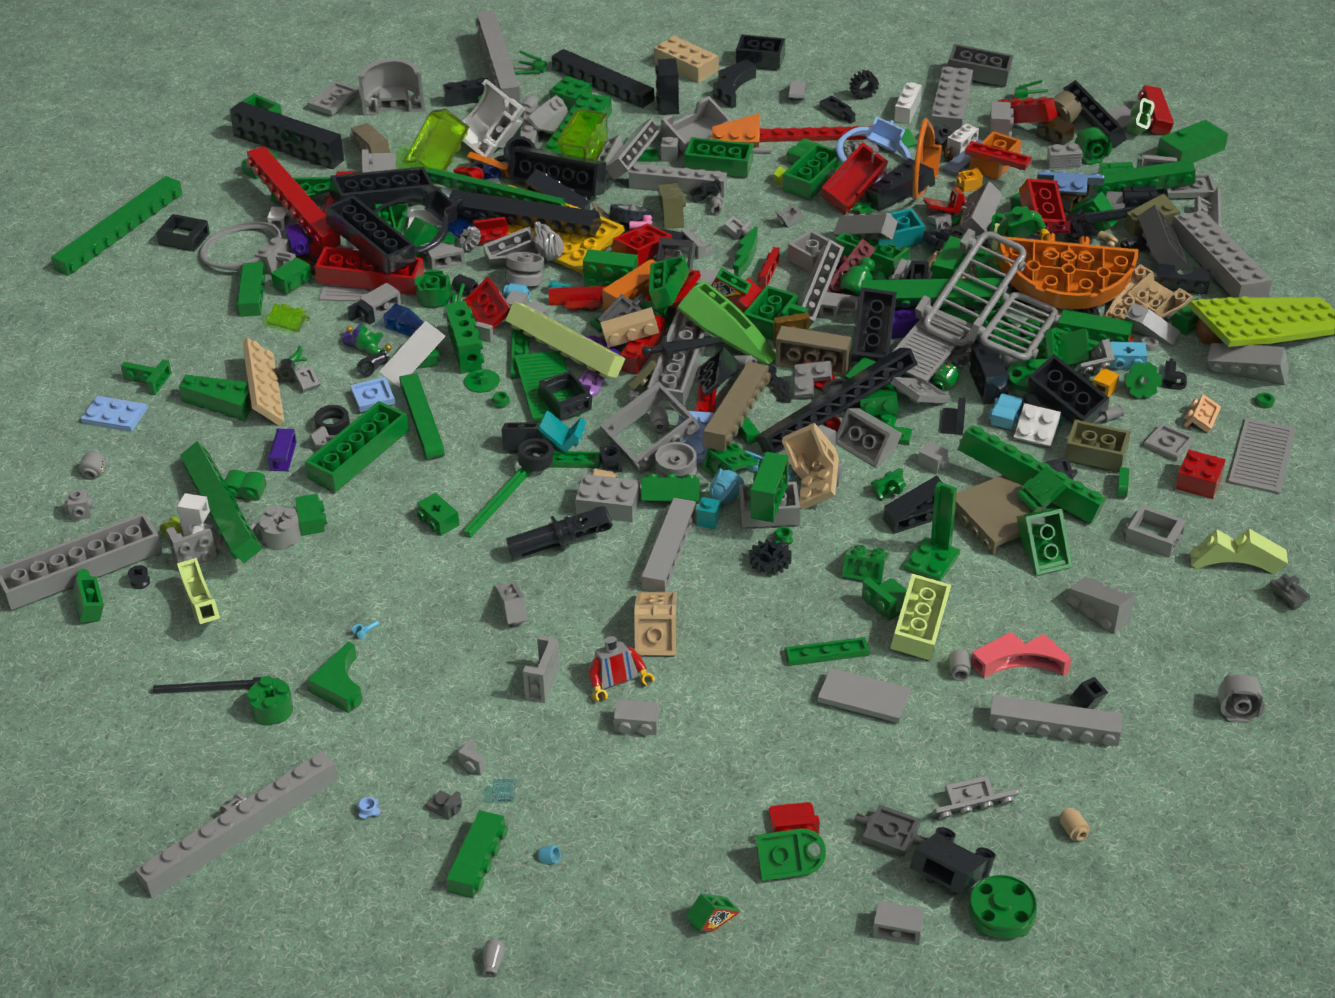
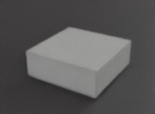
M476 322L479 339L491 342L494 339L493 326Z

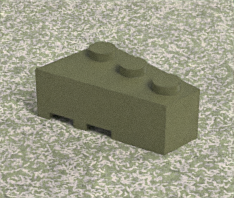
M677 183L658 185L660 209L664 214L662 216L664 229L684 228L683 207H686V200L682 189L678 187Z
M1162 194L1129 211L1126 217L1125 229L1131 236L1139 234L1142 236L1143 231L1138 225L1140 223L1138 215L1153 205L1157 206L1172 225L1174 216L1180 215V211L1165 194Z

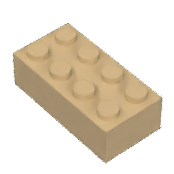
M672 36L654 47V63L658 64V59L676 58L678 74L697 83L718 72V55L677 36Z

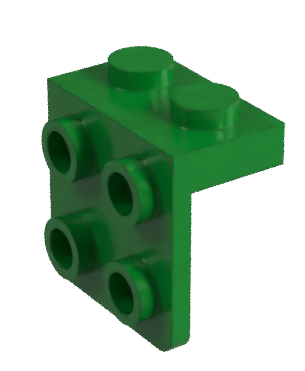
M1052 328L1045 330L1046 359L1055 354L1069 366L1089 361L1088 331L1083 328L1059 335Z
M868 577L863 581L862 599L888 620H891L901 613L907 589L892 578L878 585Z

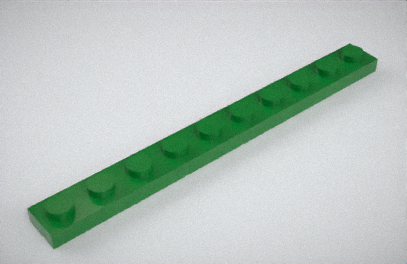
M428 167L426 170L433 184L471 193L566 206L563 198Z

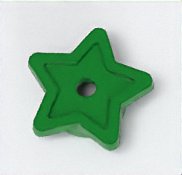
M858 202L857 206L852 209L857 211L858 215H869V213L874 212L871 208V203L864 204Z

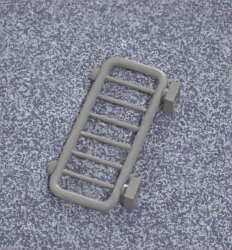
M968 229L960 241V251L967 255L933 306H931V298L924 295L915 308L916 318L919 320L924 318L923 325L926 331L956 346H965L971 342L968 340L971 329L937 313L943 302L976 318L979 317L985 320L1017 270L1022 272L1026 266V262H1024L1026 257L1025 248L994 232H984L976 240L975 231ZM986 239H993L1017 250L1019 256L1016 261H1013L981 245ZM978 249H981L1013 265L1008 273L1004 274L972 258ZM972 262L1004 277V279L996 288L964 273V270ZM962 275L994 290L995 293L989 301H986L955 286V284ZM955 289L986 304L981 314L978 315L946 298L951 290ZM934 316H937L968 331V334L965 338L958 339L931 326L930 322Z
M1007 286L1004 290V305L1000 307L986 328L983 327L985 320L978 317L973 323L968 340L975 342L979 336L981 343L990 349L1017 360L1025 361L1030 358L1035 360L1039 351L1036 348L1045 336V330L1049 329L1052 323L1057 325L1061 315H1058L1057 309L1052 305L1023 293L1014 292L1010 295L1007 294ZM1014 299H1018V300L1024 301V302H1026V303H1029V304H1031V305H1034V306H1036V307H1038V308H1041V309H1043V310H1046V311L1050 312L1051 314L1049 315V314H1047V313H1044V312H1042V311H1039V310H1037V309H1035V308H1032V307L1027 306V305H1025V304H1022V303H1020V302H1018V301H1015ZM1012 303L1047 317V320L1043 321L1010 307ZM1007 310H1010L1014 313H1017L1031 320L1043 324L1042 328H1039L1018 318L1010 316L1005 312ZM1006 317L1039 332L1035 335L1000 319ZM998 323L1031 336L1034 340L1032 342L997 328L996 325ZM995 330L1030 346L1026 349L991 334V332ZM987 338H993L1002 343L1017 348L1021 351H1024L1025 353L1016 352L1012 349H1009L993 341H990Z

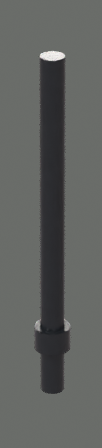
M253 677L251 680L153 685V693L251 688L262 677Z

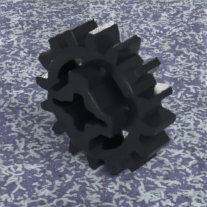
M765 539V543L758 541V546L752 545V550H749V564H752L753 569L758 568V573L765 571V575L769 572L775 575L776 571L783 573V568L788 569L789 564L792 562V551L789 550V546H783V541L776 543V539H773L772 542Z

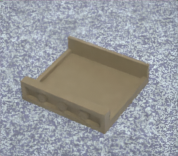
M1004 475L958 492L956 495V517L964 527L966 526L971 531L972 536L982 543L984 549L988 550L993 556L996 555L997 546L1020 537L1016 516L1033 513L1017 496L1018 491L1024 488Z

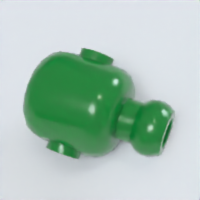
M863 257L859 261V266L850 267L841 276V291L845 295L859 296L861 281L873 280L870 271L875 268V262L868 257Z

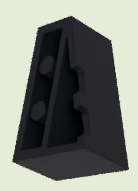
M937 475L884 506L883 520L894 534L932 522L935 487L938 482H942Z

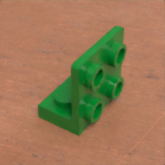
M731 443L725 451L707 449L702 469L714 477L720 468L723 471L730 470L736 473L738 469L757 465L758 461L751 454L742 450L739 445Z
M856 544L854 547L851 546L845 553L842 577L863 581L869 577L875 583L881 584L885 562L889 558L890 553L885 552V549L882 548L870 550L866 549L864 545Z

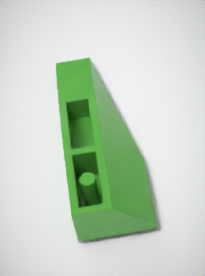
M705 280L694 286L678 305L677 309L702 330L714 337L722 338L723 342L742 353L752 355L756 358V361L763 365L771 364L776 360V353L755 325L731 301Z

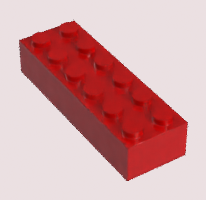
M325 246L315 265L317 283L372 290L388 283L400 291V293L416 295L415 280L418 275H424L423 258L415 257L414 262L387 274L359 250Z

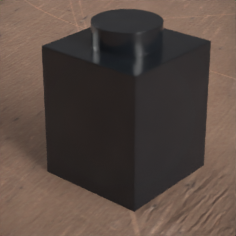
M1096 677L1081 682L1069 698L1076 707L1094 709L1108 692Z

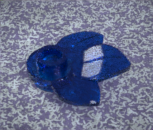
M458 218L457 221L449 224L448 231L460 238L459 234L463 233V229L467 230L469 226L474 227L473 221L468 218Z

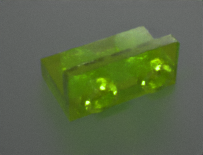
M274 303L267 323L299 332L304 320L309 321L310 317L300 307L295 309L287 304L279 305Z

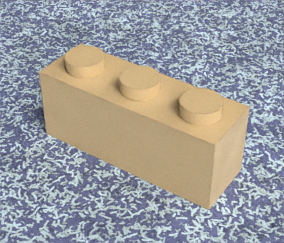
M652 307L600 322L608 348L659 333Z

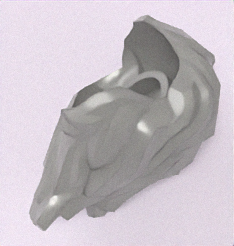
M535 222L536 246L544 252V258L547 261H551L561 257L564 251V242L561 240V237L553 232L549 226Z

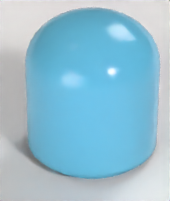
M556 845L544 846L538 851V859L543 864H556L561 858L560 849Z

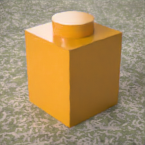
M1103 368L1093 379L1092 384L1110 397L1118 387L1119 374Z

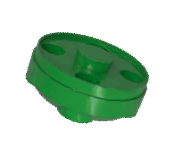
M993 875L982 879L973 888L969 899L968 912L979 934L998 939H1013L1028 935L1036 919L1037 903L1033 891L1023 881L1012 876Z

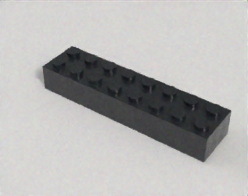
M242 101L229 110L233 133L238 138L332 170L344 161L341 134Z

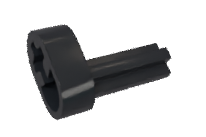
M1173 358L1165 362V372L1162 374L1161 379L1162 386L1166 389L1182 390L1187 385L1186 374L1176 371V361H1173Z

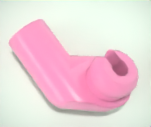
M644 215L643 221H630V230L647 223L651 225L652 216Z

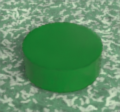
M1265 392L1257 394L1255 399L1256 405L1264 409L1273 407L1275 401L1273 395Z

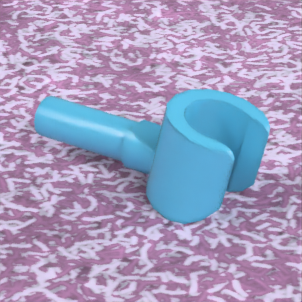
M375 621L367 626L356 624L352 627L353 634H357L359 639H363L366 637V632L379 625V621Z

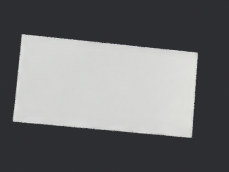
M425 321L379 372L400 387L399 376L412 374L444 339L445 335Z

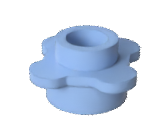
M372 797L361 799L357 803V808L360 810L359 817L366 819L370 816H378L381 813L377 807L378 800Z

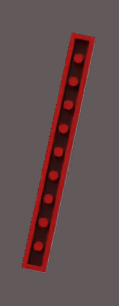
M262 146L247 151V166L268 187L270 193L276 196L277 201L283 204L284 209L290 212L292 218L296 219L299 226L303 227L307 235L314 240V243L322 251L325 246L336 247L341 245L340 234L326 224V215L269 150Z

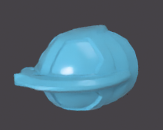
M720 468L710 483L712 499L721 500V504L732 502L739 496V484H745L744 480L735 472L730 470L723 471Z

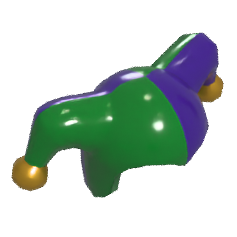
M363 323L359 324L354 330L352 326H347L346 332L342 337V343L347 346H355L361 351H367L374 355L382 349L378 348L377 344L382 339L383 333L378 332L375 334ZM386 344L385 347H383V349L389 352L391 351L392 347L391 345Z

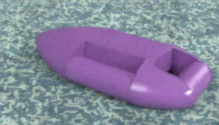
M585 369L578 380L594 397L599 392L605 378L600 376V372L597 370L594 372Z

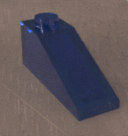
M394 304L384 314L385 328L408 336H412L424 323L410 308Z

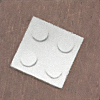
M1024 403L1014 439L1051 448L1061 412Z

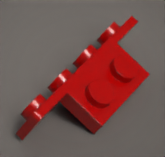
M607 286L549 288V305H566V308H569L571 311L580 310V308L587 307V310H596L597 307H600V304H603L602 289Z

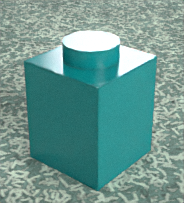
M702 497L697 508V526L716 529L721 518V500Z

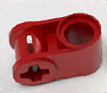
M463 166L453 169V173L482 180L484 178V173L479 167Z

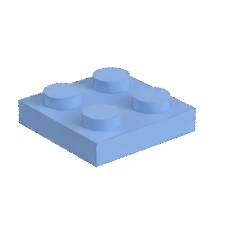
M386 377L350 385L360 412L367 411L378 401L387 405L395 404V398Z

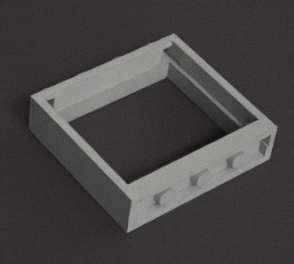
M659 381L600 425L613 444H618L619 450L640 473L655 463V454L662 445L671 442H682L700 429L695 417ZM662 400H665L685 421L638 457H635L616 435Z

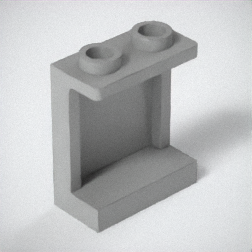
M539 636L537 639L539 665L538 668L525 666L523 670L526 700L546 703L560 669L558 639Z

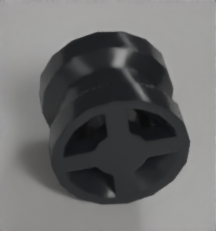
M136 565L129 569L128 576L132 588L144 589L150 584L148 569L145 566Z

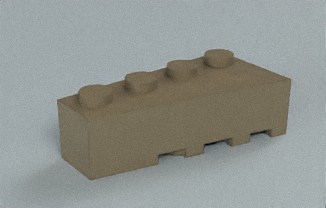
M369 123L351 127V141L356 144L361 153L362 150L367 149L370 154L390 153L388 140Z

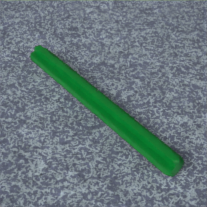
M521 467L464 528V536L472 538L532 471Z

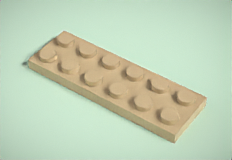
M246 338L242 341L252 409L277 425H281L285 420L274 354L270 350L262 348L258 342Z

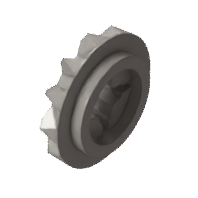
M470 226L467 230L463 229V233L459 234L460 238L457 240L459 242L458 247L462 248L465 252L473 250L480 241L481 234L479 229Z

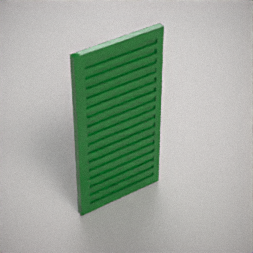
M561 351L514 355L532 421H541L546 411H549L556 417L538 395L540 380L567 372ZM568 388L552 393L559 402L575 397Z

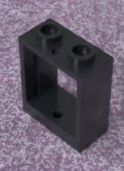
M172 214L157 231L159 245L195 252L210 234L208 221ZM176 228L191 231L188 236L173 232Z
M660 237L657 262L664 260L666 249L689 251L687 266L689 270H692L696 244L691 240Z
M571 370L539 381L538 395L559 420L592 409V395ZM568 388L575 396L559 402L552 393Z

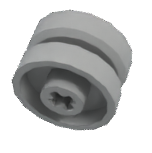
M513 252L507 255L506 265L509 267L505 274L507 282L525 286H536L542 283L543 273L540 271L544 268V258L542 256L528 252Z
M671 442L662 445L657 450L655 462L658 478H665V474H677V478H684V475L689 474L696 475L697 478V455L692 446L681 442Z

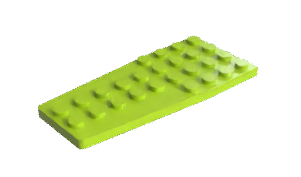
M1242 296L1241 298L1228 297L1191 300L1188 306L1228 347L1271 344L1335 334V310L1320 297L1249 298Z

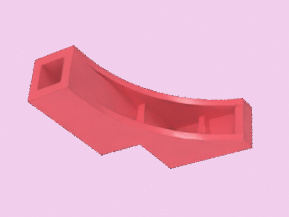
M1012 632L973 651L971 666L983 678L998 671L1014 667L1043 668L1064 676L1069 673L1071 664L1069 655L1063 652L1045 634L1024 644Z

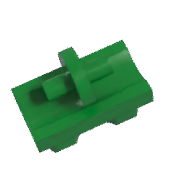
M898 468L893 472L889 471L880 480L875 479L871 482L872 491L877 493L879 500L882 501L894 493L899 495L903 492V488L907 486L903 478V469Z

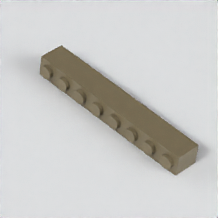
M753 362L746 364L704 429L703 447L725 451L727 446L731 445L733 437L738 433L739 427L743 426L744 419L748 418L750 409L754 408L755 401L759 400L760 393L764 392L766 383L768 384L770 381L771 373H768V365Z

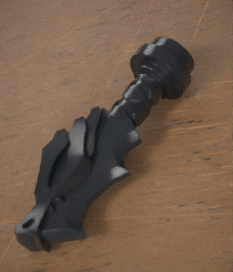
M767 364L769 366L768 373H771V386H773L771 391L779 396L777 401L791 403L789 384L783 378L777 377L775 366Z

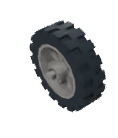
M631 203V205L611 204L609 219L630 223V221H643L644 215H651L652 221L654 211L634 206V203Z

